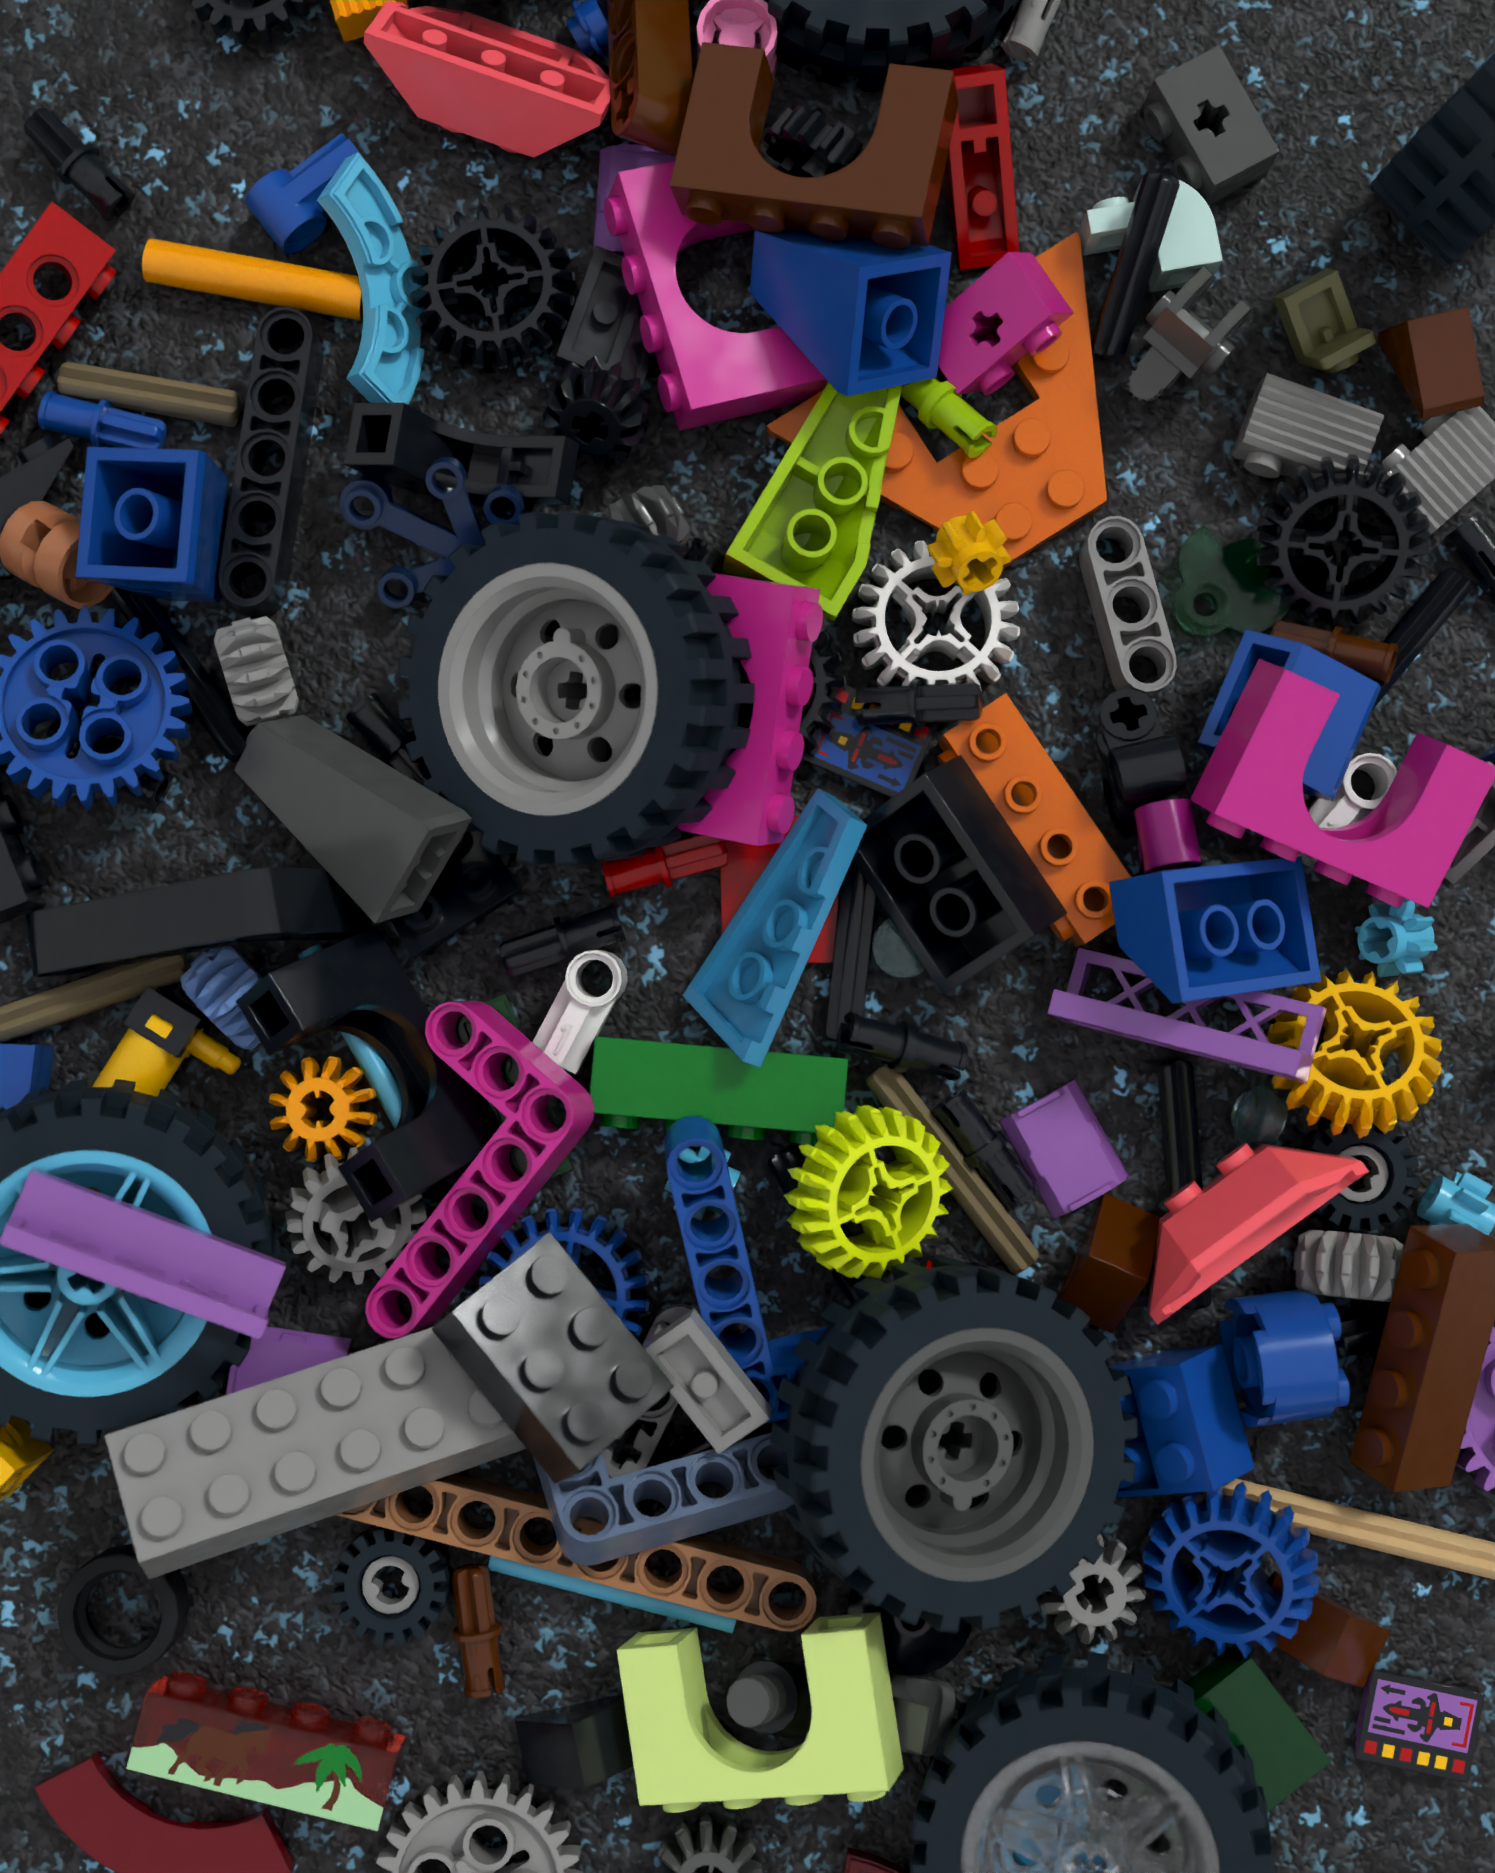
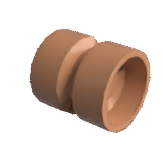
M31 501L19 507L7 520L0 535L1 563L9 573L77 609H81L83 606L93 607L103 601L114 589L113 586L76 577L81 521L77 517L48 502Z

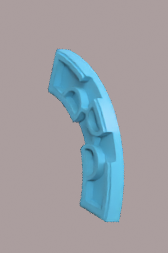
M357 152L345 158L317 199L318 203L333 220L347 244L357 270L362 293V337L358 354L346 379L370 403H405L409 405L419 380L425 352L423 348H420L421 330L416 322V318L424 309L414 307L409 297L412 291L422 287L417 283H413L410 277L411 268L419 266L418 261L411 260L406 241L399 227V224L404 221L390 194L373 169Z

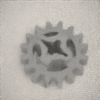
M357 1147L350 1148L347 1160L358 1153ZM331 1153L324 1155L325 1171L318 1173L308 1167L302 1171L304 1185L307 1189H290V1206L294 1209L286 1211L285 1218L287 1231L294 1232L290 1235L292 1250L294 1254L305 1253L306 1267L310 1272L319 1269L324 1264L327 1265L328 1278L333 1283L341 1277L343 1271L352 1272L355 1285L362 1284L366 1270L374 1269L375 1273L382 1278L387 1271L386 1262L391 1259L394 1261L406 1247L404 1244H408L419 1231L420 1226L418 1224L427 1220L424 1203L418 1201L422 1198V1194L399 1206L398 1212L393 1210L371 1223L338 1169V1166L343 1163H338L336 1158ZM313 1221L319 1222L320 1230L331 1233L329 1242L320 1236L314 1227Z

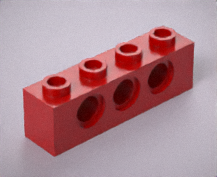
M52 201L0 272V320L7 316H18L27 321L33 331L32 344L26 350H10L0 342V412L13 394H16L23 400L28 397L45 373V370L36 364L37 360L49 344L58 350L63 348L81 322L80 319L72 314V311L85 294L96 301L117 272L107 264L116 250ZM44 266H52L62 271L69 285L66 297L60 300H48L42 297L37 292L33 282L34 273L37 269ZM1 414L0 435L10 422Z

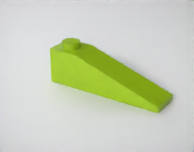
M828 382L726 552L721 574L820 589L818 603L822 607L823 618L835 621L867 565L871 546L870 541L879 506L881 486L902 385L845 396L838 393Z

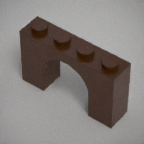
M702 42L670 181V188L682 215H686L691 220L705 225H718L723 220L748 223L754 229L767 233H779L784 228L810 231L814 236L828 241H841L850 236L872 239L878 245L890 249H904L910 244L928 247L959 104L953 71L889 64L876 127L870 142L863 152L849 165L834 173L819 177H797L775 169L760 155L761 139L774 85L765 50Z

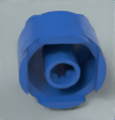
M1304 1289L1230 1298L1225 1301L1223 1309L1231 1310L1233 1313L1232 1320L1220 1322L1219 1344H1222L1234 1392L1241 1391L1247 1408L1239 1409L1241 1419L1245 1425L1252 1428L1329 1417L1334 1412L1335 1407L1348 1405L1350 1399L1349 1383L1344 1370L1338 1367L1335 1342L1339 1341L1341 1337V1322L1338 1311L1333 1303L1320 1304L1317 1297L1310 1290Z

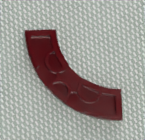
M98 1752L40 1781L34 1787L46 1810L61 1830L80 1849L116 1873H291L295 1866L267 1808L252 1815L220 1822L191 1821L189 1824L167 1819L151 1812L150 1806L130 1794L114 1778Z

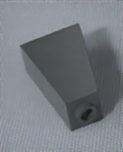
M305 715L257 723L256 727L249 733L246 739V747L234 769L375 924L420 910L472 820L460 807Z

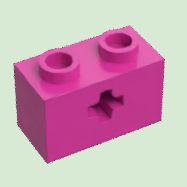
M1006 253L945 308L938 367L949 383L956 387L955 391L957 394L983 392L984 395H989L1001 388L1015 375L1011 366L1028 352L1031 356H1034L1051 346L1062 335L1058 326L1074 314L1032 253ZM996 317H1001V319L1003 320V323L1000 326L998 321L996 320ZM997 332L1001 340H996L993 334Z

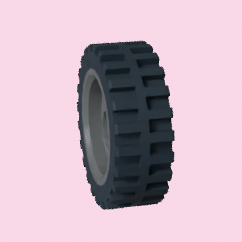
M932 1258L931 1268L928 1269L909 1261L891 1266L894 1281L886 1284L868 1276L853 1285V1289L859 1299L848 1308L832 1302L819 1315L828 1327L815 1343L802 1337L793 1354L805 1361L796 1382L782 1378L777 1393L779 1399L789 1404L786 1423H772L771 1443L786 1452L787 1464L773 1468L776 1487L793 1499L794 1505L787 1508L785 1512L793 1528L811 1541L807 1546L810 1552L822 1564L874 1605L882 1606L897 1619L914 1626L918 1623L920 1617L940 1632L957 1633L960 1617L981 1632L1000 1628V1612L1009 1610L1024 1620L1040 1612L1036 1597L1048 1589L1060 1597L1065 1595L1076 1585L1069 1572L1082 1558L1094 1565L1104 1552L1105 1548L1098 1544L1096 1539L1106 1521L1108 1520L1119 1526L1126 1507L1115 1502L1121 1480L1127 1482L1134 1481L1137 1464L1124 1457L1125 1439L1138 1437L1137 1417L1122 1411L1120 1398L1131 1394L1132 1390L1125 1373L1106 1366L1105 1361L1116 1352L1107 1337L1084 1328L1090 1321V1317L1078 1306L1057 1299V1292L974 1261L971 1265L952 1258ZM925 1370L921 1391L918 1385V1377ZM991 1372L996 1380L979 1388L983 1375ZM890 1425L901 1427L903 1435L896 1431L881 1440L884 1428ZM1012 1431L1017 1432L1019 1440L1014 1451ZM912 1487V1503L910 1506L905 1502V1495L908 1489ZM985 1493L983 1500L977 1506L969 1508L972 1497Z

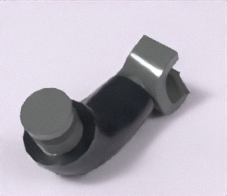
M761 1660L748 1665L738 1676L737 1681L730 1687L727 1694V1708L730 1716L739 1725L749 1727L758 1733L805 1741L810 1729L812 1715L806 1667L778 1660ZM894 1675L891 1681L901 1752L935 1756L944 1729L952 1718L957 1721L959 1718V1711L954 1709L956 1701L955 1689L950 1683L917 1675Z

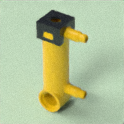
M147 986L124 1022V1025L129 1027L92 1087H112L116 1079L136 1082L134 1091L157 1097L161 1089L165 1090L184 1058H192L194 1056L210 1067L220 1069L228 1075H233L238 1070L241 1060L229 1052L228 1047L207 1035L213 1023L205 1014L163 988ZM86 1187V1188H89V1189H92V1190H94V1191H97V1192L102 1193L99 1189H97V1188H95V1187Z

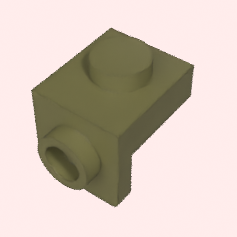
M1326 268L1273 297L1299 365L1324 370L1325 373L1338 372L1355 364L1360 359L1359 352L1377 342L1373 330L1357 326L1338 270Z

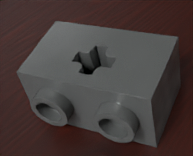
M1220 45L1154 79L1144 103L1146 125L1157 141L1164 140L1174 158L1173 168L1176 178L1194 188L1204 198L1208 206L1267 174L1279 153V149Z

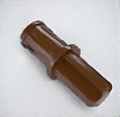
M1280 620L1275 623L1270 634L1304 643L1369 678L1378 679L1384 683H1389L1398 654V645L1395 643L1387 644L1344 634V627L1336 626L1333 631Z
M485 1564L463 1565L458 1567L452 1574L458 1625L452 1631V1639L460 1644L465 1684L464 1695L470 1698H484L491 1696L490 1686H493V1692L496 1694L505 1690L498 1635L503 1632V1625L500 1621L495 1620L488 1567Z

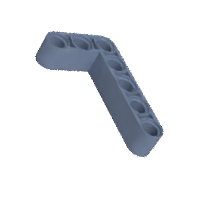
M771 1433L736 1442L719 1454L715 1449L613 1478H609L602 1453L598 1454L588 1463L583 1471L573 1474L556 1484L534 1458L559 1546L568 1559L573 1563L583 1566L597 1565L785 1510L794 1505L793 1499L778 1489L776 1482L764 1477L758 1469L769 1464L776 1466L787 1464L786 1452L771 1443ZM704 1482H716L727 1490L728 1495L712 1499L700 1493L697 1486ZM653 1499L662 1503L667 1511L660 1516L649 1517L640 1513L635 1505L642 1500ZM582 1517H593L602 1522L605 1528L595 1535H585L575 1530L572 1524Z

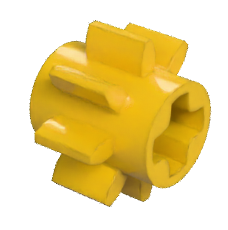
M970 511L967 516L954 517L942 523L936 535V542L927 546V550L935 561L931 569L943 588L952 585L956 581L964 595H969L970 592L985 590L996 583L1002 573L1003 565L1011 561V557L1003 546L1007 537L995 519L982 525L974 511Z

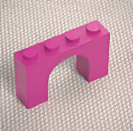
M675 161L618 172L610 194L604 200L605 221L612 236L619 235L625 257L622 258L624 283L631 295H638L643 313L640 317L642 341L648 353L655 352L661 371L658 377L659 396L664 409L667 412L673 411L679 431L802 403L821 392L828 381L780 327L750 333H736L719 329L701 319L690 308L678 286L676 257L684 249L700 241L756 229L748 223L723 220L718 225H705L691 220L686 215H682L670 188Z
M714 573L716 578L706 587L711 595L731 597L739 613L738 616L727 621L731 635L734 638H746L749 642L752 658L739 662L745 669L750 684H755L753 713L748 728L751 730L746 748L736 749L727 757L725 765L736 771L728 788L709 790L703 797L713 809L701 822L683 823L677 825L680 831L755 846L781 843L784 840V834L791 827L795 812V803L793 797L790 796L793 772L799 766L804 751V738L799 731L803 706L808 703L813 689V673L809 668L812 642L818 638L823 621L822 607L818 603L820 589Z
M1258 659L1190 800L1210 811L1206 820L1207 824L1227 834L1241 839L1247 828L1264 836L1259 845L1260 847L1282 858L1295 862L1299 853L1302 852L1317 859L1313 870L1348 886L1354 875L1369 882L1365 893L1394 907L1400 908L1405 898L1429 908L1495 779V766L1446 743L1417 732L1389 790L1372 812L1361 820L1339 828L1318 827L1305 805L1303 777L1309 756L1340 694L1282 667Z

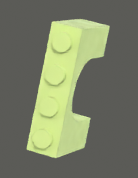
M880 1612L818 1617L801 1634L811 1699V1724L804 1742L795 1747L780 1751L759 1750L745 1745L730 1735L719 1723L708 1700L697 1627L638 1632L617 1649L639 1806L662 1805L665 1812L679 1813L695 1809L700 1806L701 1802L723 1801V1806L727 1809H743L757 1805L763 1798L784 1797L786 1804L799 1806L815 1803L821 1800L824 1795L847 1793L848 1800L854 1802L871 1801L883 1797L900 1776L904 1766Z

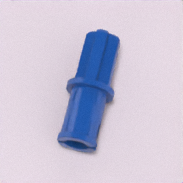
M47 391L39 406L38 424L41 426V430L54 431L90 440L93 447L110 445L118 448L164 449L166 443L167 427L163 421L115 409L113 403L109 400L103 399L98 404L60 395L54 391Z

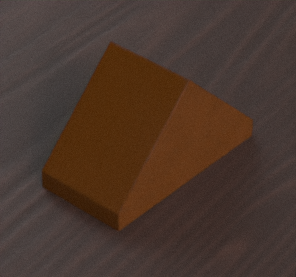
M1468 307L1405 321L1379 332L1378 343L1422 420L1483 406L1484 390Z
M1104 1193L1101 1195L1057 1299L1078 1306L1090 1317L1088 1323L1113 1333L1148 1282L1157 1243L1160 1217Z
M1274 1571L1268 1584L1276 1592L1283 1584L1281 1573ZM1320 1593L1314 1595V1597L1310 1598L1313 1602L1310 1617L1306 1621L1297 1619L1299 1621L1298 1630L1291 1640L1278 1634L1276 1647L1323 1676L1364 1688L1391 1630Z

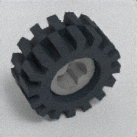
M1327 1120L1321 1123L1323 1126L1321 1129L1312 1130L1305 1137L1309 1142L1305 1148L1299 1147L1301 1150L1348 1157L1360 1155L1365 1160H1368V1164L1372 1168L1370 1170L1371 1174L1364 1177L1365 1188L1352 1191L1346 1187L1312 1213L1316 1217L1325 1219L1326 1223L1349 1230L1360 1231V1229L1373 1231L1382 1229L1380 1224L1384 1222L1392 1224L1401 1218L1397 1213L1401 1208L1409 1209L1414 1199L1408 1197L1411 1188L1418 1189L1420 1178L1412 1177V1168L1419 1167L1417 1156L1409 1155L1407 1148L1412 1146L1405 1136H1398L1395 1133L1397 1128L1394 1127L1392 1131L1384 1134L1372 1123L1369 1134L1359 1139L1352 1124L1347 1123L1340 1134L1333 1136L1330 1129L1331 1120Z
M371 1525L364 1533H360L344 1550L338 1559L340 1562L333 1572L332 1582H336V1588L331 1594L333 1604L340 1603L342 1610L338 1616L343 1624L350 1620L356 1626L352 1632L361 1639L365 1633L374 1636L372 1644L382 1646L388 1639H394L395 1646L406 1643L408 1638L413 1635L415 1638H418L424 1634L428 1627L435 1623L450 1595L449 1588L452 1584L453 1570L449 1571L448 1563L451 1559L447 1549L441 1551L437 1545L438 1542ZM385 1566H395L403 1570L404 1574L401 1582L409 1587L408 1593L400 1598L393 1597L391 1599L389 1598L390 1596H384L381 1591L383 1582L376 1577L378 1570Z

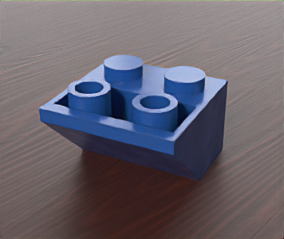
M1246 629L1198 740V744L1211 758L1258 659L1282 667L1340 694L1309 756L1303 777L1304 794L1334 802L1380 692V685L1304 643Z
M1222 1344L1172 1349L1108 1366L1127 1375L1132 1393L1120 1398L1121 1409L1137 1417L1138 1437L1125 1439L1124 1457L1137 1463L1134 1481L1127 1482L1121 1480L1116 1498L1211 1492L1254 1469Z

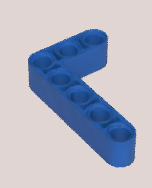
M686 1116L677 1120L668 1129L664 1138V1150L668 1179L700 1314L748 1378L762 1383L757 1389L773 1408L770 1419L764 1424L786 1420L789 1404L777 1397L781 1380L785 1378L796 1382L797 1374L800 1372L805 1361L793 1354L802 1337L816 1343L827 1327L776 1339H767L721 1135L717 1127L710 1120L700 1116ZM691 1146H701L710 1151V1155L698 1163H688L679 1158V1154ZM705 1206H715L724 1211L719 1218L713 1221L703 1222L693 1217V1214L698 1209ZM719 1265H729L737 1269L730 1277L725 1279H715L707 1275L712 1268ZM733 1323H742L749 1326L744 1333L729 1336L721 1332L726 1326Z

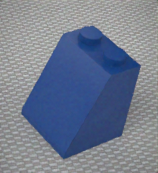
M784 228L779 233L755 230L750 294L838 393L851 396L937 378L952 252L929 244L928 247L910 244L904 249H890L878 245L872 239L850 236L841 241H828L814 236L810 231Z
M87 447L76 577L163 600L218 603L220 591L218 573L225 535L230 479L205 452L200 450Z

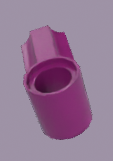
M1162 800L1135 809L1134 815L1138 833L1136 855L1140 872L1150 874L1166 870L1195 868L1202 865L1192 802L1190 800Z

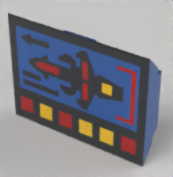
M847 685L843 691L831 692L829 697L839 699L845 704L842 715H832L823 711L822 716L835 726V732L831 738H828L814 730L812 737L819 746L818 753L810 756L805 752L802 760L892 798L915 780L939 723L927 722L922 729L913 728L911 723L875 724L861 727L857 722L855 709H877L881 707V704L855 703L857 688Z

